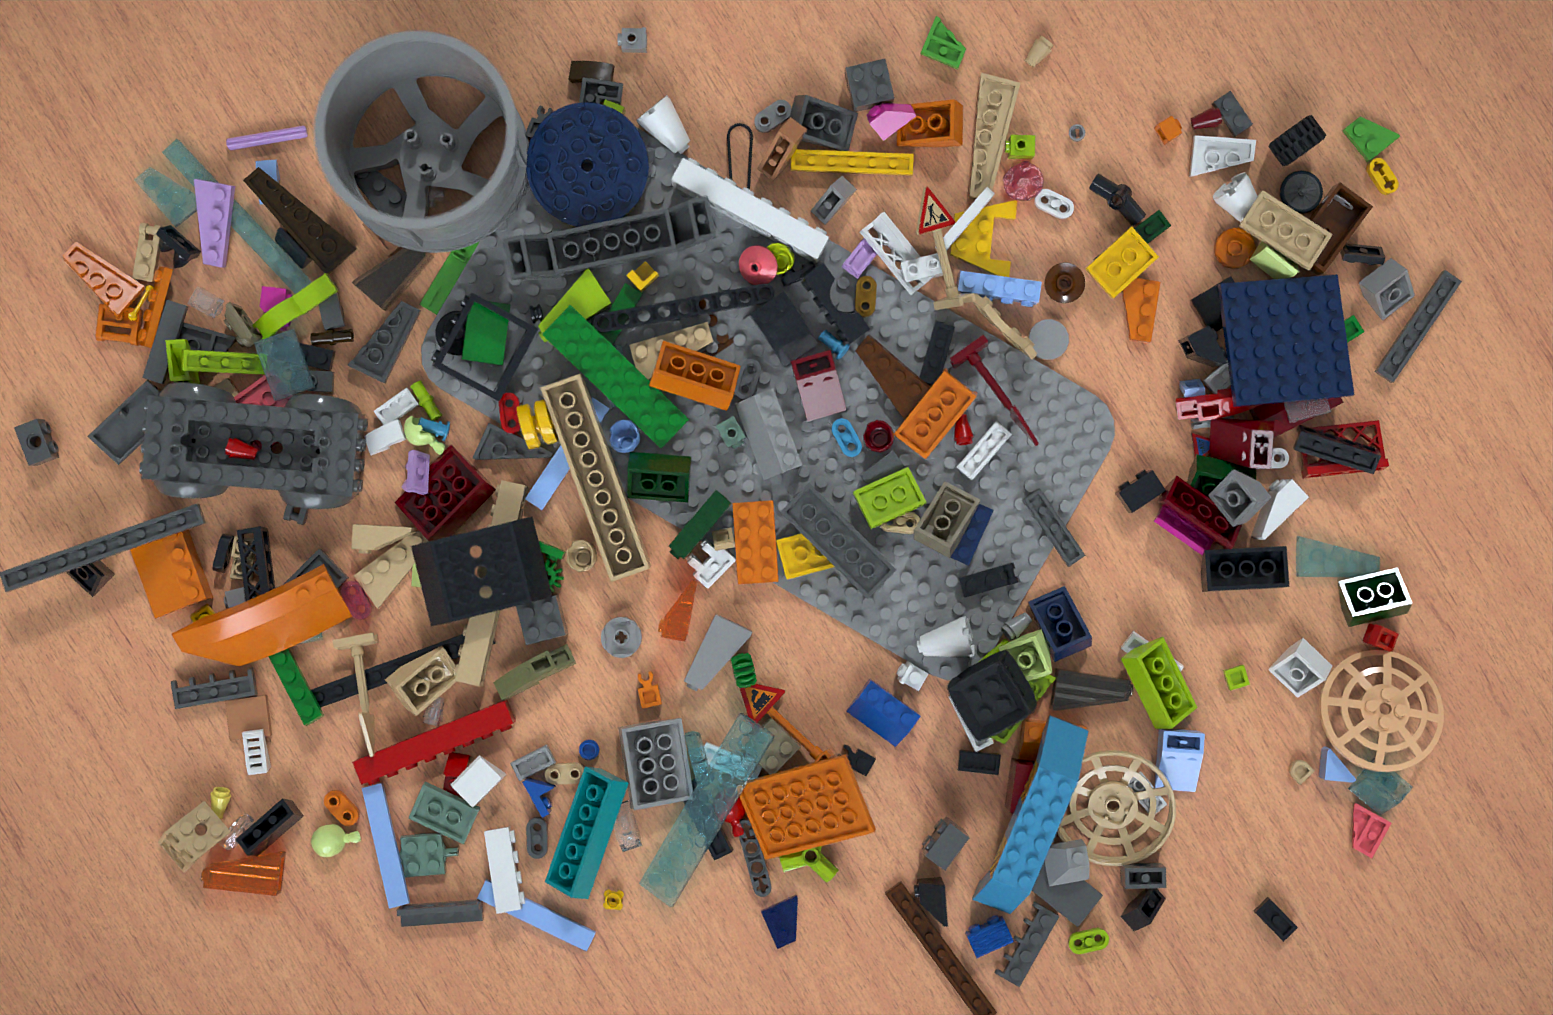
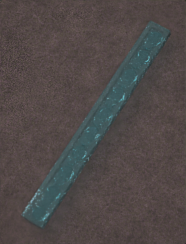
M174 140L162 152L193 186L194 179L219 183L180 140ZM234 199L231 219L233 229L295 294L312 283L311 279Z

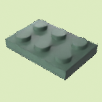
M425 781L408 819L464 844L481 807L475 805L472 808L466 800Z

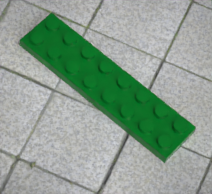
M571 305L542 333L559 352L660 448L689 420L657 388L649 386L650 381Z

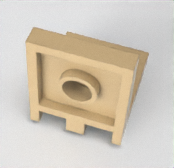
M203 801L165 831L158 843L185 873L197 859L230 834L231 831L207 803ZM203 825L206 828V834L202 836L197 835L195 827Z

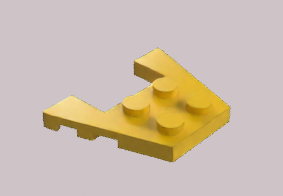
M1014 200L984 207L951 245L950 255L975 265L988 273L1009 277L1011 261L990 259L994 218L1015 220L1017 201ZM965 211L954 214L955 222L959 220Z

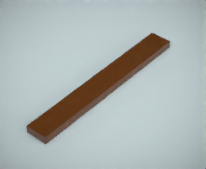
M902 881L886 891L885 895L973 1015H996L997 1011Z

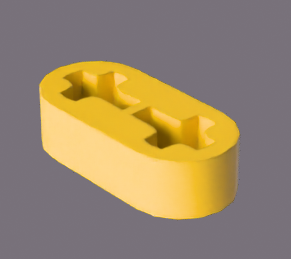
M1376 158L1367 164V174L1381 194L1389 195L1397 190L1399 182L1384 159ZM1379 164L1381 166L1379 171H1374L1375 165ZM1390 181L1392 185L1390 188L1385 189L1384 185Z

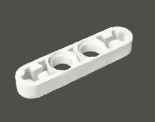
M988 187L984 189L943 237L946 251L995 195Z

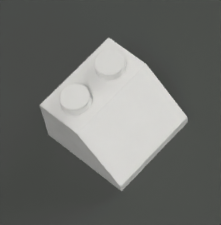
M1302 638L1291 645L1268 670L1298 698L1325 681L1332 665Z

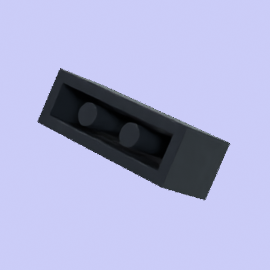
M282 798L236 838V841L246 855L258 857L304 815L292 800Z

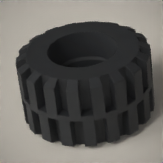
M1309 115L1270 142L1268 147L1282 166H1288L1324 140L1326 133L1313 115Z

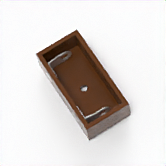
M1341 182L1330 189L1309 218L1310 221L1321 228H1327L1328 232L1332 234V237L1310 269L1317 276L1325 273L1373 208L1371 204Z

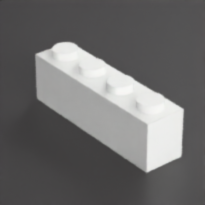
M510 827L484 831L496 914L521 910L523 908L522 904H525L524 891L520 892L519 884L522 883L521 871H517L516 863H519L518 851H514L513 843L516 842L515 831H511Z

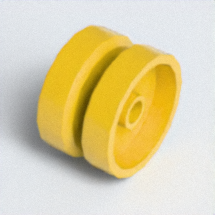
M545 399L535 401L534 412L528 404L517 406L521 430L530 450L541 446V436L546 444L558 442V435Z

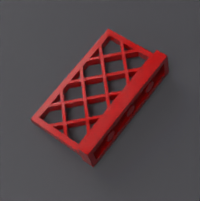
M1379 420L1310 427L1322 432L1332 431L1338 437L1345 439L1348 438L1342 435L1343 432L1351 428L1357 433L1352 441L1355 442L1361 436L1369 442L1367 446L1372 444L1379 450L1381 458L1375 471H1381L1389 467L1388 458H1385ZM1368 426H1374L1375 435L1372 439L1363 433V430ZM1301 452L1303 479L1364 472L1323 459L1325 462L1320 463L1322 458L1317 463L1308 464V454Z

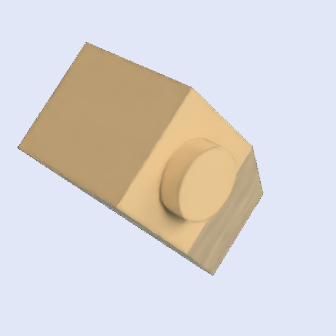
M353 524L352 549H359V553L371 554V550L384 548L417 533L418 529L416 527Z

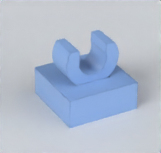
M1200 379L1180 381V390L1185 398L1205 395V387Z

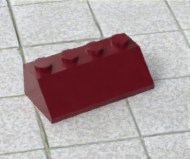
M1176 476L1165 487L1166 491L1160 495L1158 502L1225 549H1232L1243 524L1232 527L1211 499Z

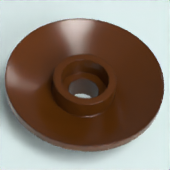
M1056 264L1045 276V290L1054 301L1071 303L1077 300L1085 289L1084 274L1074 264ZM1062 280L1066 281L1067 287H1061L1060 282Z

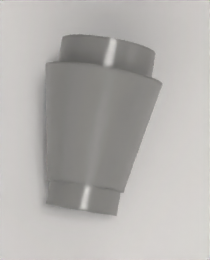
M1024 612L1005 622L1001 630L1009 640L1017 639L1032 622V619Z

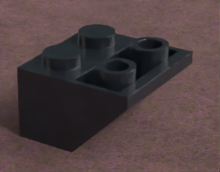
M1210 326L1178 340L1187 359L1211 367H1218L1227 363V354L1224 348L1219 346L1217 342L1218 335Z

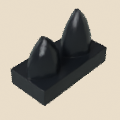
M171 225L159 228L156 233L160 238L159 248L161 252H168L172 249L175 251L173 257L174 268L185 266L190 260L198 258L201 253L196 246Z

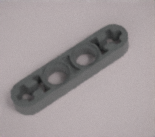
M748 818L740 820L742 828L744 823L751 826ZM753 828L749 829L750 837L755 835ZM744 830V834L739 836L753 890L756 895L765 897L769 895L772 888L763 852L756 835L755 838H748L743 841V838H747ZM750 842L755 843L758 847L754 853H749L746 850V845ZM754 862H760L763 865L761 872L756 873L752 871L751 866ZM765 874L766 877H762L763 884H768V886L762 892L761 889H757L759 887V879L754 880L753 877H760Z

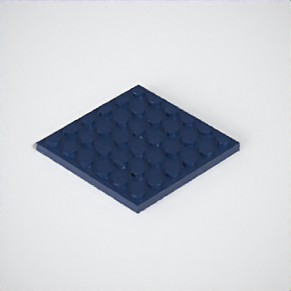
M1338 274L1222 283L1218 285L1234 407L1354 396Z

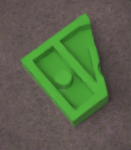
M936 16L920 54L958 70L966 48L961 42L956 40L955 35Z
M1361 116L1342 130L1367 162L1400 137L1399 134Z

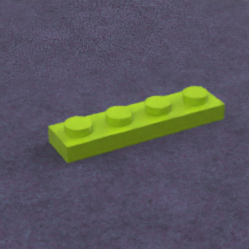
M182 349L181 370L266 375L268 354Z

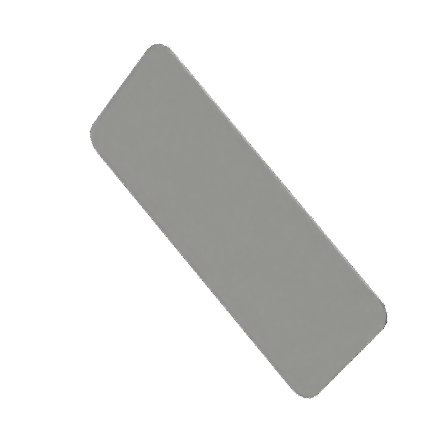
M637 128L644 139L646 147H652L655 150V158L649 166V177L642 197L636 206L624 217L667 209L694 199L674 188L671 181L683 158L688 160L689 158L679 152L673 153L656 138ZM589 159L583 161V169L591 171L593 162ZM528 181L524 193L510 217L495 232L479 242L427 331L421 347L422 365L428 378L441 390L500 424L499 401L431 366L433 364L431 358L436 349L439 351L441 349L435 336L438 321L449 312L461 311L463 307L460 306V303L465 295L469 296L470 293H474L487 301L510 304V314L538 328L504 394H515L520 400V406L528 404L534 412L535 401L544 399L541 387L581 374L548 341L544 343L538 334L541 331L538 327L541 321L533 324L530 306L536 307L537 304H540L543 317L545 318L584 272L554 278L511 280L503 238L522 234H548L576 228V226L561 222V220L549 214L535 198ZM710 207L716 238L676 253L590 271L613 304L625 283L639 291L626 275L631 270L635 271L641 264L647 262L659 274V277L642 292L643 295L636 307L754 286L747 282L740 273V256L750 246L761 245L767 247L771 243L776 242ZM828 240V244L818 262H824L835 278L831 286L830 298L837 310L842 312L855 310L856 283L861 277L870 276L877 284L875 311L869 317H862L870 330L853 341L847 353L839 360H836V353L832 354L847 411L807 422L791 363L786 367L783 366L750 317L751 313L764 304L623 329L613 346L635 366L630 344L705 322L709 324L711 321L709 315H715L718 322L714 327H709L713 343L697 352L701 353L707 350L709 353H715L718 350L717 344H719L717 334L721 336L728 334L729 339L734 337V343L713 357L740 366L748 359H754L759 362L761 374L753 396L772 388L774 389L802 463L800 467L766 480L763 479L735 405L745 399L737 397L735 391L726 411L658 389L689 420L662 448L656 445L633 422L640 432V443L631 452L691 456L689 502L629 499L680 529L686 526L715 490L720 492L731 503L773 500L776 540L801 534L780 511L810 483L896 571L868 599L836 567L787 580L776 542L779 582L773 583L927 673L944 680H951L958 676L965 669L979 662L995 648L1003 634L1001 627L1004 626L1005 622L1012 619L1054 547L1022 499L1040 488L1066 526L1110 451L1115 436L1114 419L1108 406L1095 394L1035 359H1030L1023 352L947 308L935 310L933 304L935 301L918 291L910 295L899 280L872 264L867 266L858 279L841 267L851 252L831 240ZM794 253V265L790 270L799 271L802 269V265L811 261ZM753 264L754 269L757 271L758 266ZM783 274L776 275L768 283L774 289L773 298L784 291L818 343V345L797 359L831 350L819 341L818 337L827 329L834 337L841 340L836 333L838 328L835 324L831 325L824 316L827 314L823 307L819 309L813 301L814 294L811 290L809 292L806 291L801 284L803 280L784 287L781 282V278L784 277ZM867 282L863 283V288L866 290L870 289V284ZM762 288L759 291V295L763 299H768L770 291ZM741 292L739 299L741 302L747 303L750 301V295L747 292ZM726 295L719 298L720 305L728 306L730 298ZM704 299L706 301V307L703 310H708L710 308V302ZM681 303L678 310L682 314H687L690 311V306L687 303ZM863 303L861 305L862 309H869V305L867 303ZM663 306L658 310V314L660 317L666 318L669 316L670 310L668 307ZM609 307L608 309L604 310V311L601 312V313H606V312H608L611 307ZM642 310L638 314V318L641 321H647L650 317L649 312L646 310ZM594 317V318H592L591 320H589L588 322L595 328V326H594V319H595V317ZM604 318L598 320V327H600ZM511 321L508 322L502 366L461 360L462 355L456 356L448 353L442 364L493 391L526 330ZM935 321L954 326L955 329L943 370L946 368L949 374L967 388L977 392V397L963 413L967 415L974 436L972 439L973 443L956 445V441H954V424L926 459L896 436L888 450L881 453L871 451L866 446L863 438L868 423L875 420L885 421L895 432L905 419H903L855 350L866 336L870 334L919 377ZM461 328L455 339H460L463 336ZM984 334L988 340V346L978 353L982 358V363L1010 399L1012 405L1017 407L1039 442V445L1035 446L1011 419L1010 411L1002 405L977 369L972 367L968 360L954 369L950 363V357ZM846 340L843 342L844 345L849 343ZM750 366L747 368V372L752 374L755 372V368ZM583 375L591 399L593 397L610 408L600 425L627 497V468L630 452L620 453L614 450L609 442V429L617 421L631 420ZM747 386L741 387L742 393L748 392L749 388ZM508 400L506 405L508 407L513 406V401ZM732 416L735 417L746 437L743 440L744 444L735 449L732 446L727 447L716 425ZM837 419H847L854 428L862 444L861 452L857 456H846L838 445L831 430L832 424ZM515 420L509 421L510 427H514L516 425ZM995 421H998L1012 435L976 477L970 480L956 467ZM838 426L840 433L845 432V426ZM520 430L519 432H517V434H519L520 436L524 437V436H523V433H522V430ZM541 436L540 447L555 454L561 445L559 438L558 442L546 444ZM853 443L848 444V449L853 451L855 445ZM893 450L905 466L902 469L909 467L927 502L926 505L910 511L917 514L920 519L944 481L981 499L979 504L993 509L994 511L969 566L948 558L914 540V534L886 532L880 525L870 529L853 495V491L867 485L860 475ZM731 504L701 541L706 538L714 546L712 531L732 528L735 543L733 504ZM891 520L886 522L888 525L893 524ZM907 522L906 525L912 527L913 523ZM735 547L726 549L736 558ZM1014 562L1015 576H1018V583L964 598L959 577ZM1006 571L1001 572L1002 580L1007 579ZM966 616V619L968 618L973 634L971 645H975V656L942 657L924 656L923 652L919 653L917 641L920 640L921 635L960 617Z

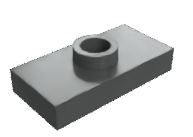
M292 370L291 390L333 392L334 372Z

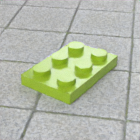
M909 467L853 491V495L870 529L922 507L927 503Z

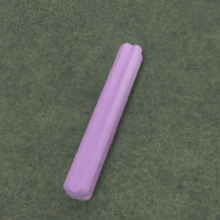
M298 126L228 138L226 144L229 150H236L306 138L308 132L305 126Z

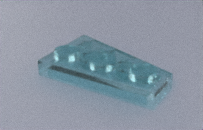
M149 167L134 179L175 227L179 226L197 211L195 194L155 169Z

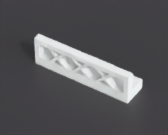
M885 212L881 213L872 223L860 231L862 236L910 295L934 277L930 276L916 280L918 285L914 288L909 282H905L902 270L896 267L895 261L902 263L920 258L921 256ZM874 228L878 233V238H873L868 231ZM882 245L888 246L891 249V254L885 253Z

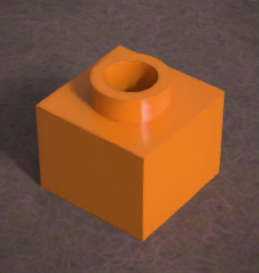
M1173 116L1168 117L1154 127L1164 145L1182 134V126Z

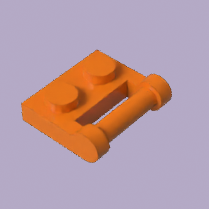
M99 304L96 340L127 342L138 346L140 342L138 341V334L141 327L143 310L139 309L136 314L137 319L131 321L128 314L133 312L135 308L128 307L118 319L105 304ZM106 326L131 329V335L106 332L105 328Z

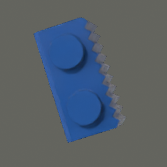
M998 915L988 918L985 924L970 926L968 928L969 931L965 932L976 958L1014 942L1002 916L998 917Z

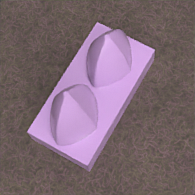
M417 450L409 451L408 461L405 465L408 471L407 479L401 486L404 491L415 492L421 495L428 493L429 454Z

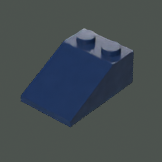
M1065 586L1028 601L1039 630L1042 629L1054 662L1092 646V636Z

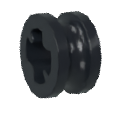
M537 304L536 307L531 305L530 313L533 324L537 321L542 322L544 317L541 305Z

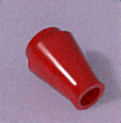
M962 414L955 423L954 441H956V445L972 444L974 436L967 415Z
M229 438L224 454L229 455V458L254 460L257 448L237 438Z

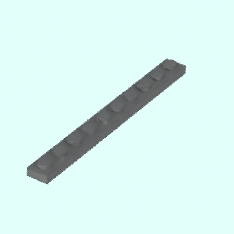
M194 504L0 572V578L5 592H10L205 524L206 521L200 504Z

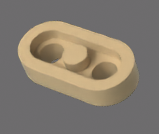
M908 512L891 520L893 522L892 525L884 523L880 527L886 532L914 534V529L919 523L920 518L917 514ZM907 522H912V523H913V526H912V527H908V526L906 525V523H907Z
M578 762L555 763L546 769L545 778L548 783L553 785L578 784L585 767ZM573 770L579 772L578 777L572 776ZM556 771L559 775L558 778H553L551 773Z

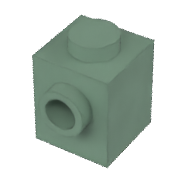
M734 416L716 425L728 448L732 446L735 449L744 444L743 440L746 437Z

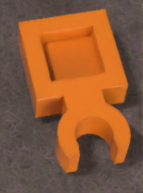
M649 671L648 680H644L641 673L638 674V680L643 684V687L638 688L642 709L662 704L658 684L652 685L654 678L652 671Z

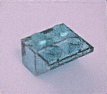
M1364 769L1348 789L1376 813L1382 815L1401 803L1413 787L1396 772H1375Z

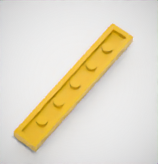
M796 149L791 157V171L913 176L914 154Z

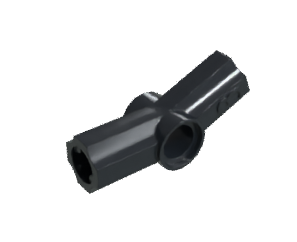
M1099 173L1096 175L1089 189L1106 199L1112 209L1119 210L1131 226L1136 225L1146 216V213L1131 197L1132 190L1125 184L1117 185Z

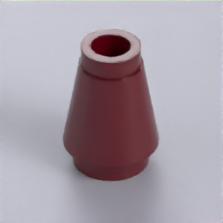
M1213 107L1190 118L1193 130L1218 127V124L1223 123L1219 108L1214 109Z

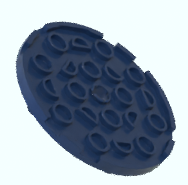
M581 102L557 109L540 123L528 146L526 172L530 188L540 205L549 214L561 220V222L581 227L622 218L636 206L647 185L649 156L642 135L625 115L606 105ZM586 159L593 162L591 171H585L582 167V163Z

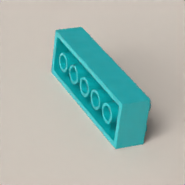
M585 766L545 883L571 898L589 899L629 784L627 781L603 769Z

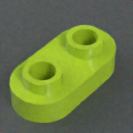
M1102 928L1075 932L1068 939V946L1075 954L1101 950L1107 947L1109 943V936ZM1096 935H1101V939L1098 941H1095L1094 937ZM1077 939L1081 940L1080 945H1075Z

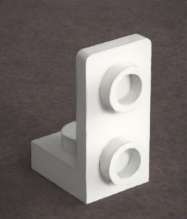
M938 253L908 260L900 264L906 283L930 276L936 278L943 275Z
M908 661L906 664L902 663L896 672L900 683H905L917 691L920 690L929 674Z

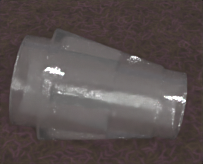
M438 697L427 707L423 715V723L439 727L443 719L444 698Z

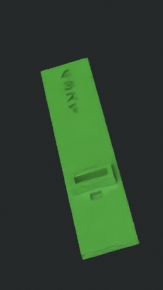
M479 242L450 252L419 305L436 315L439 313Z

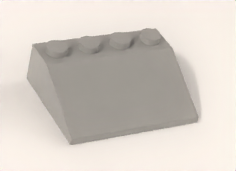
M682 718L618 727L626 781L629 783L627 788L630 807L633 810L694 799Z

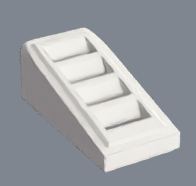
M264 730L242 732L248 775L267 773L271 764ZM259 738V741L250 742L249 739ZM260 746V749L251 750V747ZM253 755H261V757L253 758Z

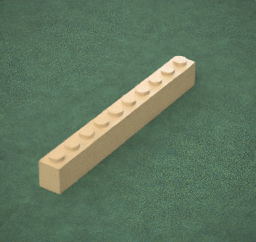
M501 480L500 485H497L495 496H497L496 504H493L491 508L492 523L488 524L487 527L522 518L525 498L528 492L526 485ZM478 566L477 576L479 578L485 577L487 569L484 566ZM483 586L480 589L481 596L489 598L492 595V589L488 586ZM500 610L470 617L469 623L465 624L463 630L465 640L464 644L460 645L458 656H461L460 662L456 664L454 669L455 681L483 686Z

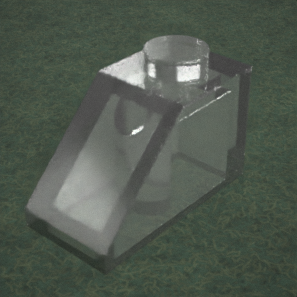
M629 800L622 802L614 824L616 840L623 852L642 846L639 829Z

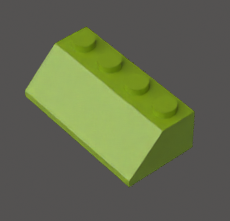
M1164 637L1138 646L1121 658L1155 729H1172L1198 708Z

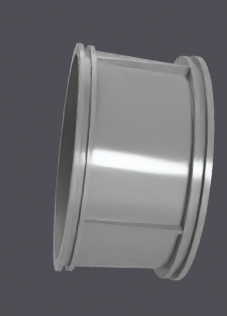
M406 31L375 39L353 52L341 63L328 80L321 94L315 116L314 137L318 160L328 182L370 230L398 247L423 253H442L463 249L485 239L504 224L513 213L528 181L526 167L529 140L526 137L525 126L514 106L507 85L497 69L486 57L456 38L429 31ZM426 76L453 78L475 87L485 95V99L458 129H453L428 108L416 80L419 77ZM390 88L395 89L415 125L385 145L354 148L352 145L354 134L365 111L382 93ZM502 116L507 125L506 142L501 161L492 178L487 180L462 170V163L476 137L496 118ZM400 164L407 194L402 218L389 216L372 209L361 195L354 175L384 170ZM428 186L463 190L474 196L466 204L451 212L427 218L429 210Z

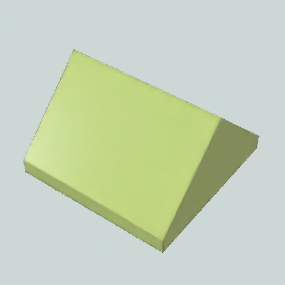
M1262 241L1249 259L1273 279L1292 278L1299 272L1297 263Z

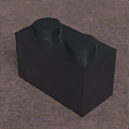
M1144 469L1135 475L1136 479L1132 482L1127 480L1118 486L1119 490L1115 494L1128 513L1135 512L1166 491L1153 470L1146 471Z

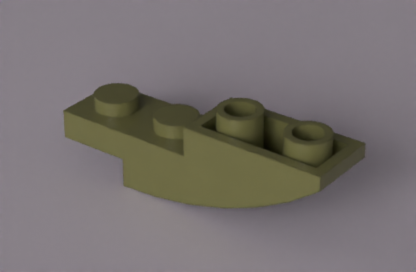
M566 644L551 652L547 650L527 660L493 683L501 700L504 701L540 684L539 681L576 664V661Z

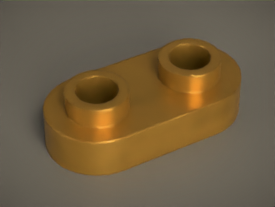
M863 276L856 283L855 311L859 312L862 317L871 316L876 306L877 284L870 276ZM863 283H869L870 289H864ZM863 303H867L869 305V309L864 310L862 309L861 305Z

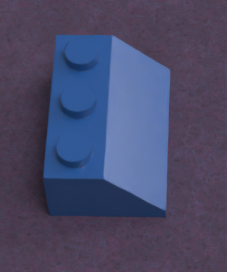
M870 678L846 710V712L895 747L905 738L921 717L919 713Z

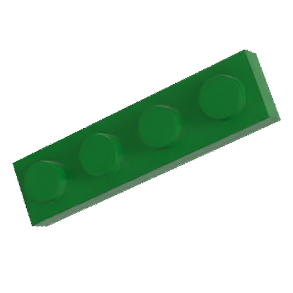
M290 648L268 656L303 724L308 726L323 717L324 714Z

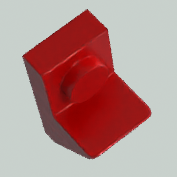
M1368 624L1363 642L1393 652L1399 634L1377 624Z
M455 752L449 754L443 773L445 775L443 790L453 795L461 796L451 786V783L469 766L470 755Z

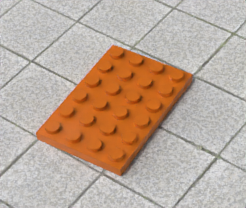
M846 754L741 782L735 786L765 860L871 834L876 831Z

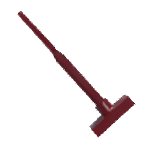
M984 334L950 357V363L954 369L968 360L971 366L977 369L1002 405L1010 411L1011 419L1035 446L1039 445V442L1017 407L1012 405L1010 399L982 363V358L978 353L988 346V340Z

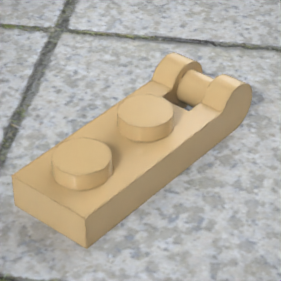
M148 223L140 224L133 279L155 283L153 276L157 270L160 255V238L156 233L163 226L155 225L153 227L149 226ZM149 234H152L154 236L153 241L148 240Z

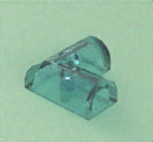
M696 731L687 732L684 737L697 786L701 789L707 787L712 782V774L701 734Z

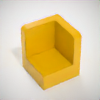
M644 262L635 271L631 270L626 276L640 292H643L659 277V274L647 262Z

